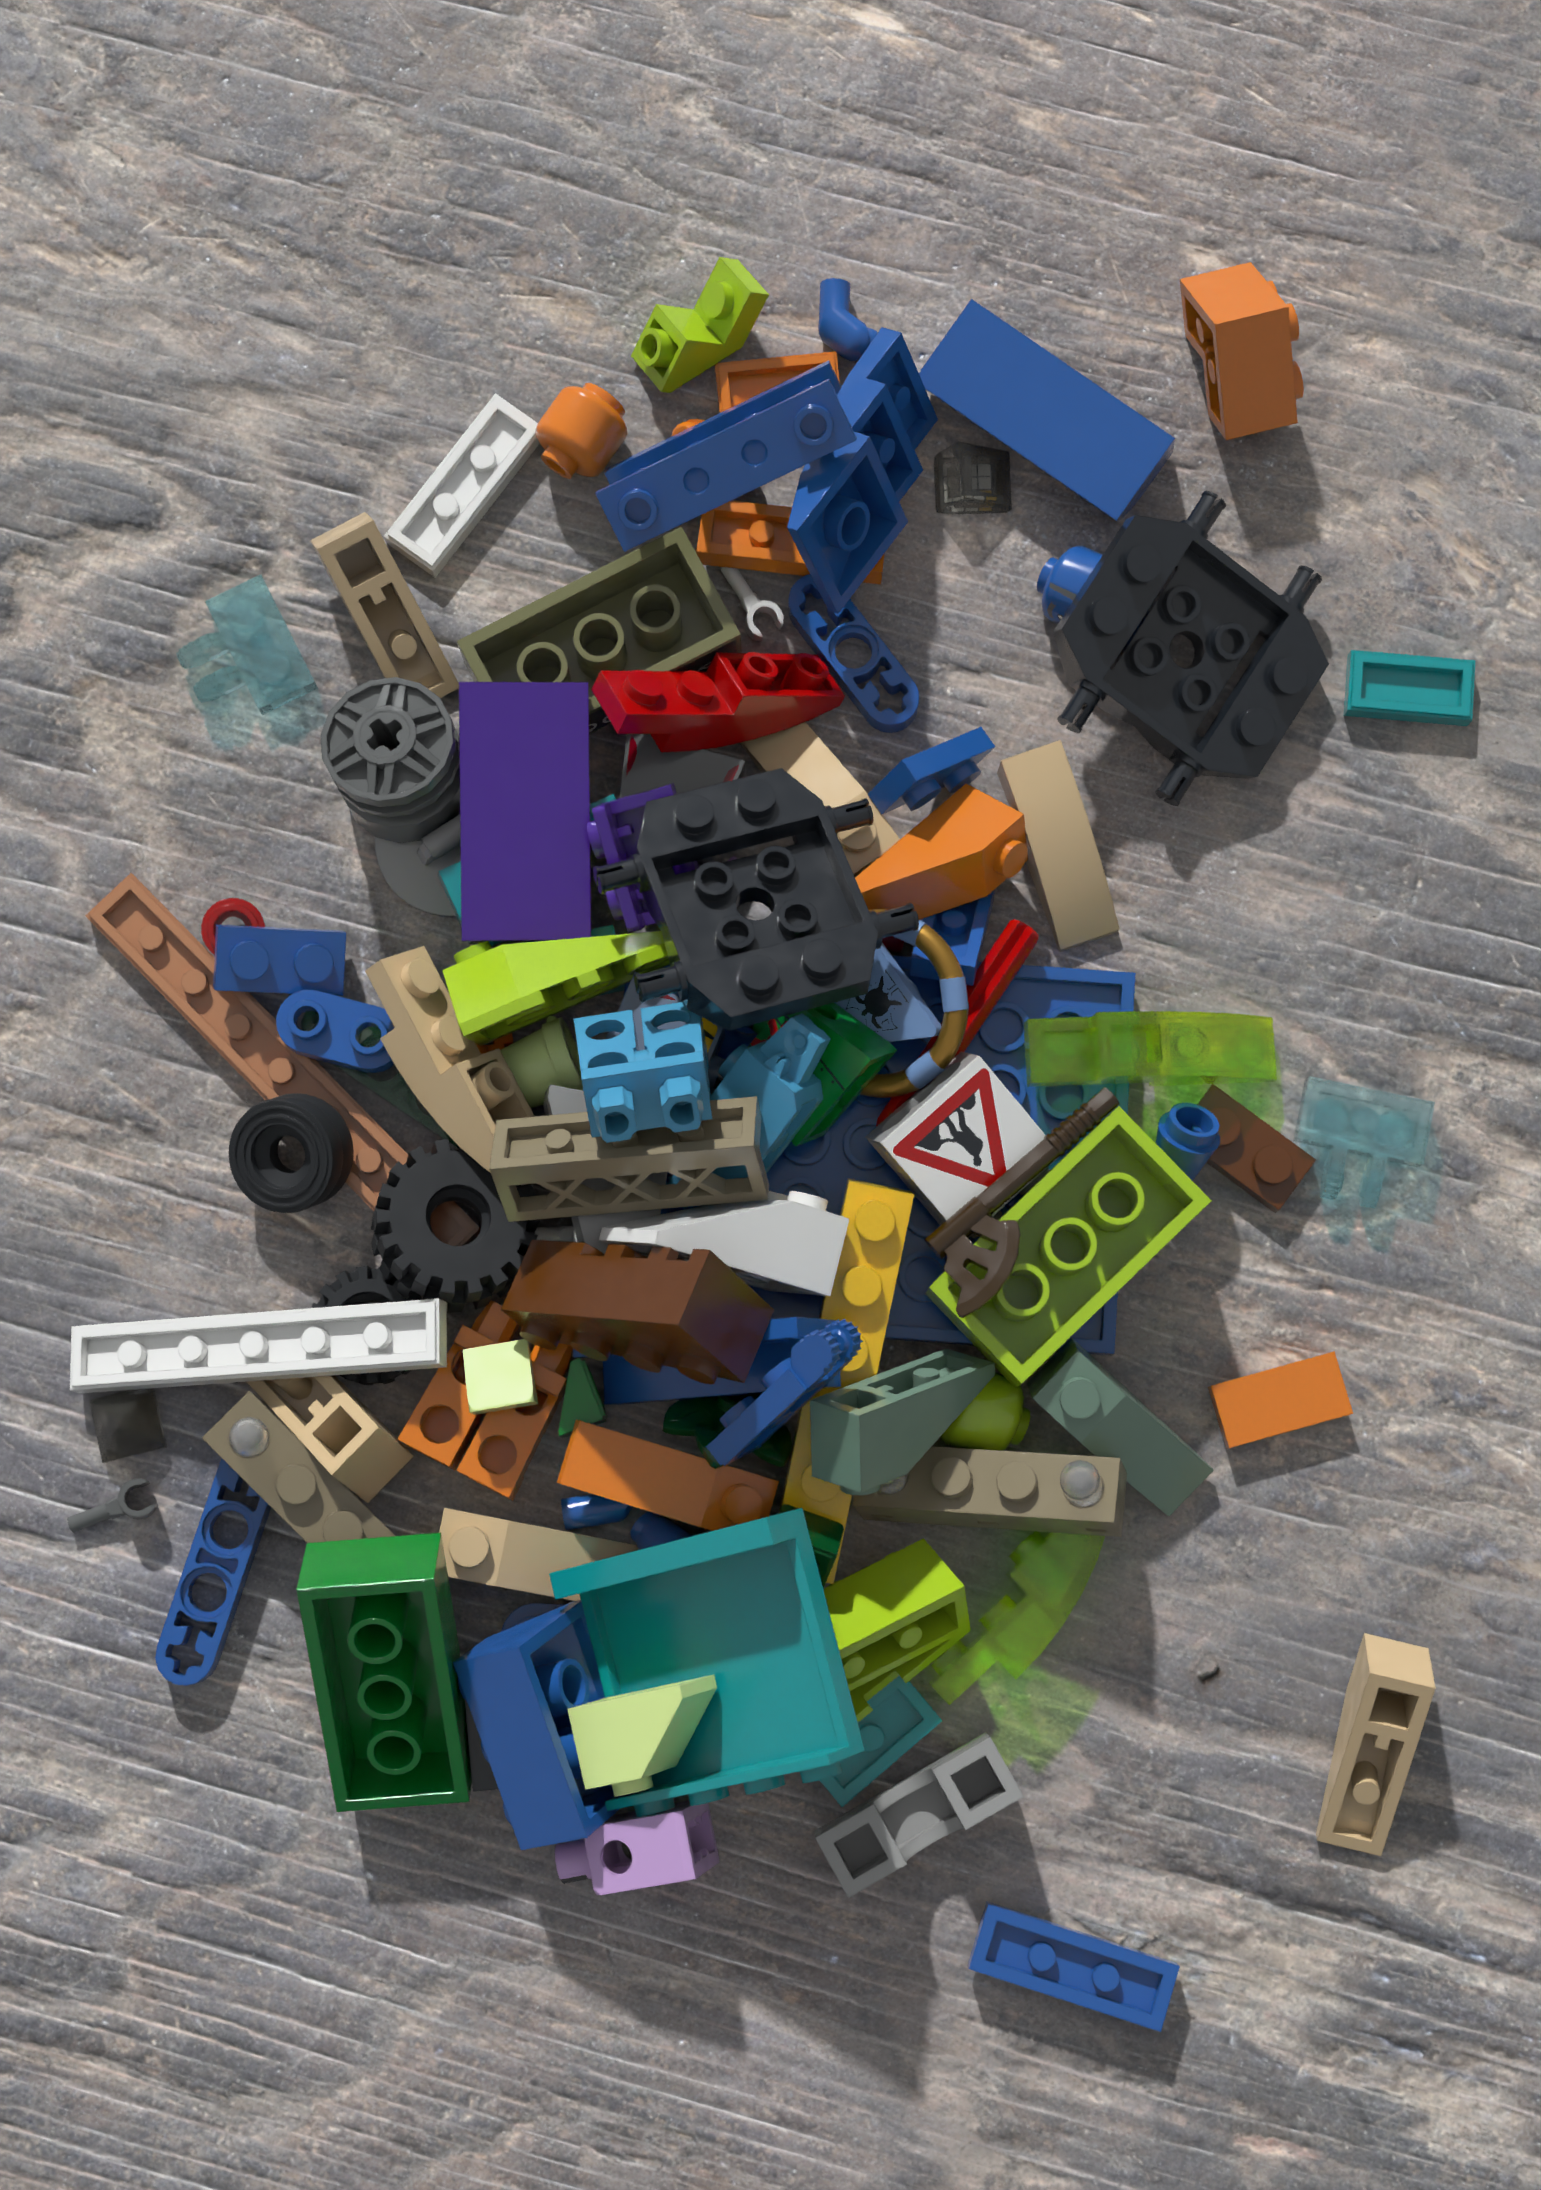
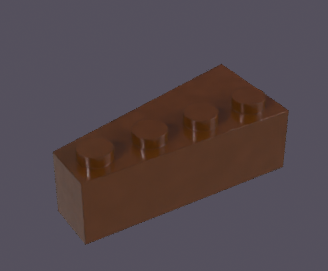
M531 1240L501 1311L522 1327L520 1331L522 1338L541 1348L556 1350L558 1343L571 1345L577 1352L599 1361H607L610 1354L622 1356L632 1365L649 1372L659 1373L663 1366L677 1368L680 1373L690 1379L712 1385L715 1384L717 1377L745 1383L774 1309L711 1250L693 1249L689 1260L685 1261L678 1259L679 1253L671 1247H652L647 1258L635 1252L627 1245L609 1244L605 1254H603L595 1247L582 1242Z

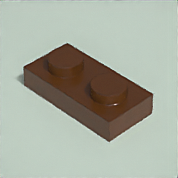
M1212 1084L1197 1103V1105L1213 1113L1219 1122L1220 1145L1207 1161V1164L1274 1213L1278 1212L1316 1159Z

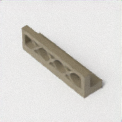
M757 1096L710 1100L713 1119L701 1121L698 1129L675 1133L667 1127L636 1131L629 1140L606 1143L601 1136L592 1138L587 1112L496 1120L489 1170L508 1222L768 1200L769 1183L760 1153L762 1114ZM745 1165L748 1177L724 1179L712 1172L717 1167ZM669 1172L681 1178V1180L677 1184L659 1185L647 1179V1177L651 1173ZM603 1178L616 1184V1186L610 1190L595 1191L581 1183L585 1179ZM537 1183L551 1190L548 1195L520 1197L516 1185Z

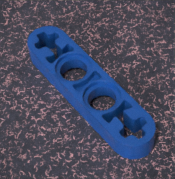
M222 1458L156 1649L155 1660L159 1672L166 1680L175 1685L188 1686L203 1682L213 1674L219 1664L271 1507L250 1486L246 1496L260 1497L256 1510L244 1502L223 1500L226 1487L233 1492H240L243 1479ZM232 1510L242 1514L246 1519L248 1534L241 1545L233 1549H226L215 1540L213 1527L216 1519L222 1513ZM207 1573H214L221 1577L227 1589L226 1599L222 1606L211 1612L198 1608L192 1598V1587L195 1581ZM183 1613L196 1621L217 1623L214 1635L207 1630H200L195 1644V1651L204 1655L202 1665L190 1666L186 1674L179 1671L180 1659L172 1656L174 1645H186L194 1627L191 1625L181 1626L180 1622Z

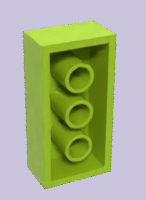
M1118 1106L999 1219V1221L1015 1220L1019 1224L1020 1245L1018 1258L1011 1276L996 1296L981 1309L964 1318L959 1317L956 1312V1306L961 1288L945 1271L932 1283L925 1294L989 1361L995 1363L996 1369L1017 1388L1212 1200ZM981 1237L973 1244L991 1251H995L997 1248L996 1244ZM972 1263L967 1264L966 1267L979 1280L984 1279L988 1272Z

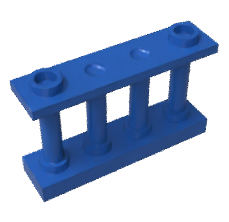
M828 360L606 468L604 474L610 485L596 491L595 494L623 551L625 552L856 441L857 437L837 396L841 385L830 361Z

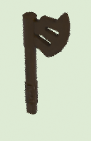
M1106 1087L1100 1090L1088 1102L1080 1105L1079 1109L1073 1111L1072 1115H1069L1065 1118V1121L1059 1123L1057 1128L1052 1129L1050 1134L1045 1135L1044 1139L977 1197L974 1196L924 1239L930 1249L941 1260L947 1255L944 1270L961 1288L956 1306V1312L959 1317L964 1318L981 1309L996 1296L1011 1276L1018 1258L1020 1245L1019 1224L1015 1220L999 1221L992 1218V1214L1059 1156L1062 1157L1066 1150L1069 1151L1073 1144L1076 1145L1080 1138H1084L1087 1132H1091L1094 1126H1098L1101 1120L1120 1104L1115 1095ZM971 1234L977 1235L996 1244L997 1248L995 1251L975 1246L967 1237ZM972 1263L988 1271L984 1279L979 1280L966 1269L967 1264Z

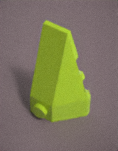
M654 931L503 944L493 949L489 941H484L456 953L453 956L456 964L442 971L463 1036L481 1046L629 983L635 972L640 974L664 968L670 965L662 932Z

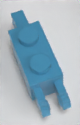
M802 1013L790 1018L769 1040L752 1047L742 1044L735 1049L723 1062L718 1071V1074L724 1079L713 1094H710V1100L757 1096L762 1114L760 1153L766 1173L823 1100L821 1080L813 1072L831 1039L811 1019ZM745 1165L717 1167L712 1172L724 1179L748 1177ZM671 1175L668 1177L669 1181L666 1182V1185L677 1184L681 1178Z

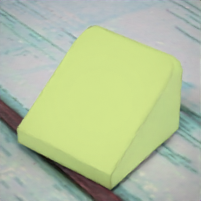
M522 1339L463 1349L469 1413L476 1415L538 1404L529 1342Z

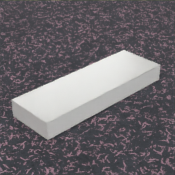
M495 393L384 535L386 543L436 578L540 444L535 433L538 423Z

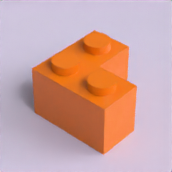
M1251 262L1180 279L1185 337L1203 359L1208 416L1225 440L1298 423L1296 399L1303 397L1304 386L1300 368L1297 362L1293 361L1291 342L1299 339L1298 318L1291 303L1286 304L1282 300L1273 281H1266Z

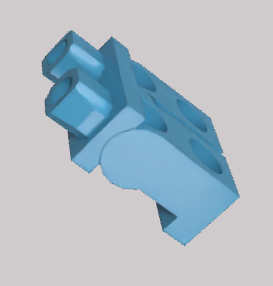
M684 1002L640 1008L645 1050L640 1051L632 1010L574 1018L581 1080L592 1138L601 1136L606 1143L629 1140L636 1131L667 1127L674 1133L698 1129L701 1121L713 1119L708 1079V1052L701 1016L687 1010ZM681 1021L687 1023L675 1029H657L658 1026L668 1022ZM603 1032H621L620 1035L610 1039H591L593 1036Z

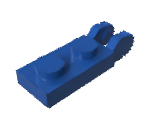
M838 1319L826 1325L825 1329L812 1331L805 1335L804 1339L798 1341L791 1348V1357L776 1365L761 1379L760 1382L766 1390L756 1400L752 1396H748L734 1405L720 1418V1422L725 1429L706 1446L720 1465L726 1466L760 1448L853 1359L852 1357L858 1355L857 1351L861 1349L860 1343L863 1342L860 1339L861 1333L857 1330L858 1326H853L852 1321L846 1322V1319L841 1321Z

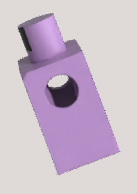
M687 1800L675 1803L674 1808L647 1816L636 1817L635 1811L613 1815L588 1838L556 1844L555 1862L561 1882L565 1884L592 1879L595 1894L605 1895L698 1878L719 1863L709 1804L690 1806V1802ZM622 1842L630 1849L632 1860L624 1854Z

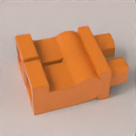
M491 1300L476 1318L471 1329L462 1325L454 1340V1344L447 1353V1367L438 1368L397 1440L454 1471L457 1468L460 1474L513 1501L524 1480L523 1476L565 1394L567 1384L565 1375L570 1367L573 1348L571 1345L558 1343L556 1350L534 1346L531 1352V1360L538 1404L476 1415L469 1413L463 1349L510 1342L519 1327V1324L501 1311L502 1305ZM485 1414V1418L466 1451V1445L482 1415ZM465 1453L460 1465L458 1466L463 1454Z

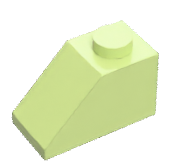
M714 1674L606 1697L567 1709L585 1790L612 1785L614 1796H622L654 1787L651 1775L677 1766L717 1689Z

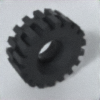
M448 1139L434 1141L432 1150L429 1153L425 1154L422 1146L410 1151L404 1165L398 1161L390 1170L386 1184H382L373 1213L371 1230H374L371 1245L374 1256L381 1255L382 1257L379 1269L386 1280L395 1276L399 1280L396 1291L406 1299L414 1291L423 1296L422 1300L439 1298L447 1302V1313L462 1312L465 1303L473 1302L476 1310L487 1306L492 1295L497 1294L501 1298L510 1290L531 1240H537L538 1235L535 1234L540 1219L508 1222L491 1173L460 1147L459 1149H449ZM532 1184L516 1185L520 1197L536 1196ZM449 1201H457L473 1208L479 1216L481 1224L478 1237L464 1246H451L440 1241L433 1233L430 1224L431 1214L439 1205Z

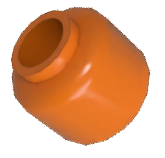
M585 383L583 388L578 386L563 388L540 419L535 429L536 437L545 450L541 455L542 461L551 470L566 479H571L575 473L586 477L598 476L602 473L628 434L626 424L622 418L625 414L624 407L611 394L592 383Z

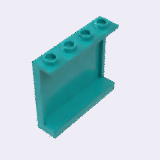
M803 1508L549 1573L555 1600L580 1594L605 1698L713 1674L717 1684V1689L677 1766L651 1775L654 1787L606 1800L607 1811L634 1806L636 1817L647 1816L674 1808L675 1802L673 1797L688 1795L690 1806L706 1804L730 1796L728 1786L741 1783L744 1785L746 1795L760 1793L785 1785L783 1775L800 1772L802 1783L819 1781L841 1774L840 1761L865 1751Z

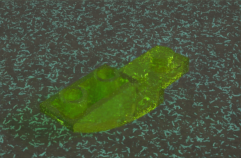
M1129 1011L1096 1012L1092 1017L1027 1019L1024 1022L1027 1087L1149 1083V1086L1259 1083L1275 1082L1277 1080L1273 1017L1212 1012Z
M1034 1531L1008 1555L1016 1565L1005 1575L1019 1589L1022 1595L1015 1602L1008 1594L1001 1597L979 1618L978 1621L985 1627V1630L967 1647L959 1640L930 1665L937 1672V1675L928 1684L949 1706L995 1662L1015 1680L1034 1662L1063 1626L1082 1595L1097 1563L1105 1536L1050 1532L1044 1538L1038 1531Z

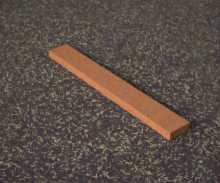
M130 873L85 916L264 1100L285 1094L301 1093L320 1098L338 1111L349 1128L354 1149L353 1164L346 1183L374 1211L382 1184H386L390 1170L398 1161L404 1165L408 1154L315 1059L298 1055L287 1047L278 1034L276 1019L249 992L217 991L213 989L214 956ZM454 1201L439 1205L431 1214L430 1224L432 1231L445 1244L464 1246L469 1244L480 1233L481 1228Z

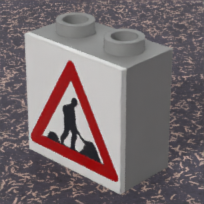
M960 1052L952 1059L946 1070L922 1089L917 1090L866 1136V1139L941 1226L974 1196L977 1197L1044 1139L1045 1134L980 1056ZM1048 1166L992 1214V1218L999 1220L1002 1216L1000 1209L1018 1193L1020 1195L1026 1194L1050 1171ZM971 1234V1235H970L972 1238H977V1237H979V1236L974 1235V1234Z

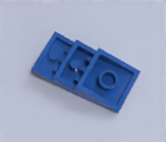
M884 327L879 330L860 357L837 394L857 440L804 465L787 529L828 611L839 614L908 523L900 500L923 471L915 449L938 421L902 333Z

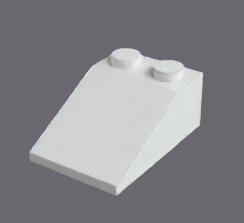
M769 1191L768 1200L702 1205L602 1227L599 1241L609 1244L627 1245L632 1250L647 1255L650 1254L652 1247H671L679 1253L677 1258L685 1261L689 1260L693 1249L711 1250L748 1285L768 1291L830 1296L849 1218L827 1212L828 1200L797 1191H789L788 1196Z

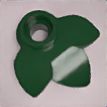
M761 1394L679 1400L668 1408L664 1417L663 1432L672 1435L695 1436L698 1448L709 1465L715 1469L720 1468L724 1465H720L706 1447L725 1429L720 1422V1418L744 1398L752 1396L756 1400ZM783 1425L760 1448L752 1452L770 1464L779 1467L785 1466L790 1457L792 1447L791 1434L788 1428Z

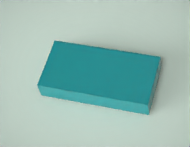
M1351 650L1347 656L1343 716L1468 726L1473 716L1476 660Z

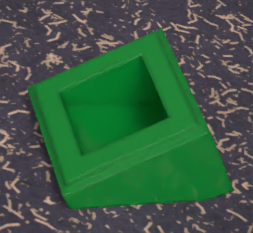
M581 1358L570 1362L558 1430L560 1438L571 1436L576 1420L593 1425L607 1422L605 1418L608 1415L589 1365Z

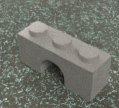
M983 1733L816 1829L814 1834L847 1897L850 1898L907 1865L906 1862L909 1858L930 1844L957 1830H967L1024 1796L993 1740L988 1734Z

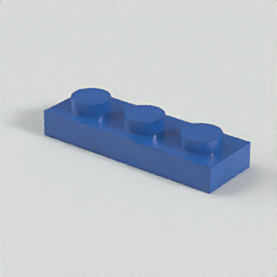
M986 1901L967 1965L970 1970L1161 2032L1180 1968L1175 1962Z

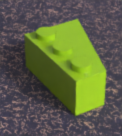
M924 1538L899 1551L888 1554L883 1559L842 1580L835 1581L834 1584H830L823 1589L857 1722L873 1711L867 1701L895 1678L900 1676L905 1683L909 1682L971 1631L965 1586Z

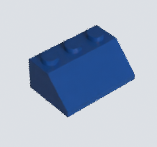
M581 1600L568 1603L487 1637L453 1662L458 1675L460 1692L468 1703L481 1739L482 1753L491 1766L503 1800L506 1819L513 1827L521 1850L588 1838L619 1810L607 1811L605 1801L617 1797L614 1796L612 1785L585 1790L567 1710L605 1698Z

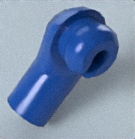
M594 1494L561 1499L565 1530L617 1523L627 1518L633 1506Z

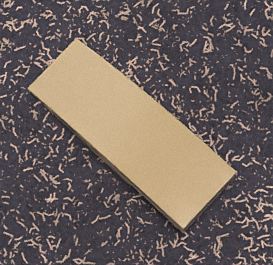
M1061 740L1001 760L997 774L1009 806L1024 814L1028 861L1026 863L1059 952L1119 932L1120 928L1100 855Z

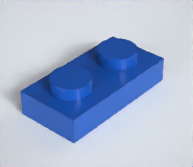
M982 727L976 728L901 760L868 793V796L881 815L905 804L910 811L916 810L935 798L942 791V788L946 787L950 793H955L963 785L970 784L981 774L977 764L995 748V745Z
M995 889L986 897L921 919L922 922L927 923L928 926L934 929L950 946L962 968L966 985H974L994 902ZM914 946L911 956L910 976L940 980L928 957L918 947Z
M216 925L213 989L217 991L288 994L301 990H317L336 996H343L346 932L338 930Z

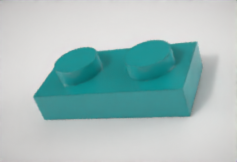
M900 1676L867 1701L873 1711L858 1722L865 1751L840 1761L841 1774L819 1780L841 1807L845 1806L942 1722V1719L910 1681L905 1683Z

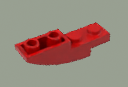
M716 653L707 672L692 670H600L591 689L617 734H651L661 753L717 748L754 740L818 717L840 706L845 698V695L830 674L828 667L818 654Z

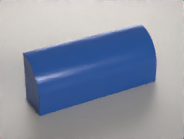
M973 299L966 305L919 372L926 391L1117 522L1123 519L1133 508L1173 453L1175 442L1173 436Z

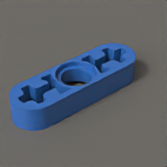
M810 574L797 580L790 590L788 600L789 617L794 627L814 653L818 654L820 659L826 664L830 674L873 728L885 733H895L907 728L915 719L918 710L919 691L915 682L851 599L848 600L839 614L827 609L828 616L837 627L830 633L827 640L823 641L820 636L827 634V623L816 611H812L807 615L803 613L806 603L805 595L811 593L816 599H821L822 597ZM843 618H847L850 621L839 625ZM849 638L863 640L869 646L872 654L867 664L854 669L843 666L835 655V650L842 641ZM880 666L886 668L885 671L880 672L879 682L887 693L894 695L901 691L904 694L901 703L902 712L896 714L890 708L882 712L877 709L880 694L869 679L876 674ZM868 681L863 689L857 686V684Z

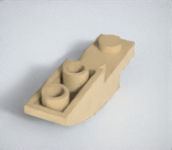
M425 946L379 960L365 972L395 1027L381 1037L380 1040L412 1092L437 1124L462 1150L490 1172L496 1120L535 1117L499 1048L481 1054L477 1045L463 1036L450 994Z

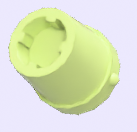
M549 1016L546 1020L547 1023L542 1024L541 1029L500 1050L530 1108L543 1105L545 1092L550 1085L583 1091L578 1047L562 1017Z

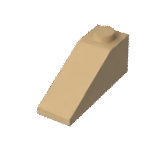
M364 512L310 540L384 678L398 677L421 683L440 698L459 689V683L374 520Z
M806 722L777 733L741 742V745L761 773L779 768L784 769L823 801L824 806L830 805L833 808L867 798L873 812V825L842 831L837 835L854 877L858 876L900 840L864 788Z
M335 1375L247 1382L326 1470L367 1503L414 1457L397 1440L394 1434Z
M444 1508L439 1533L441 1532L448 1577L554 1597L549 1573L639 1550L637 1545L448 1508ZM580 1594L562 1598L573 1601L581 1600Z
M1364 1633L1346 1689L1316 1831L1317 1841L1373 1855H1382L1436 1689L1429 1648Z

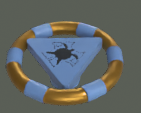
M872 909V910H874V911L877 913V912L885 911L886 909ZM920 920L918 930L896 934L893 937L918 947L934 966L940 979L944 1012L942 1026L921 998L917 986L907 978L882 942L881 948L875 950L868 994L838 1001L836 1004L888 1042L938 1037L932 1048L905 1070L890 1074H876L859 1094L861 1096L888 1098L902 1096L922 1089L946 1070L962 1042L969 1009L965 976L950 946L934 929Z

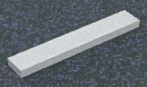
M439 1298L71 1326L70 1390L77 1393L447 1367V1302Z

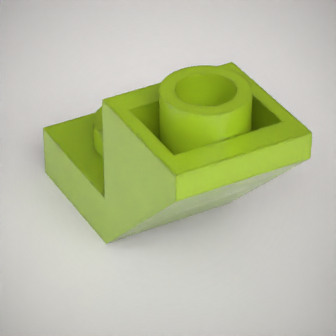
M719 257L694 309L655 305L631 357L661 392L671 393L743 347L769 294L738 259Z

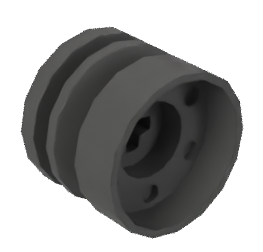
M398 677L369 680L346 692L329 711L321 732V753L326 768L355 821L373 836L397 843L422 841L421 838L460 814L459 735L440 697L424 685ZM393 745L395 749L390 751L387 747Z

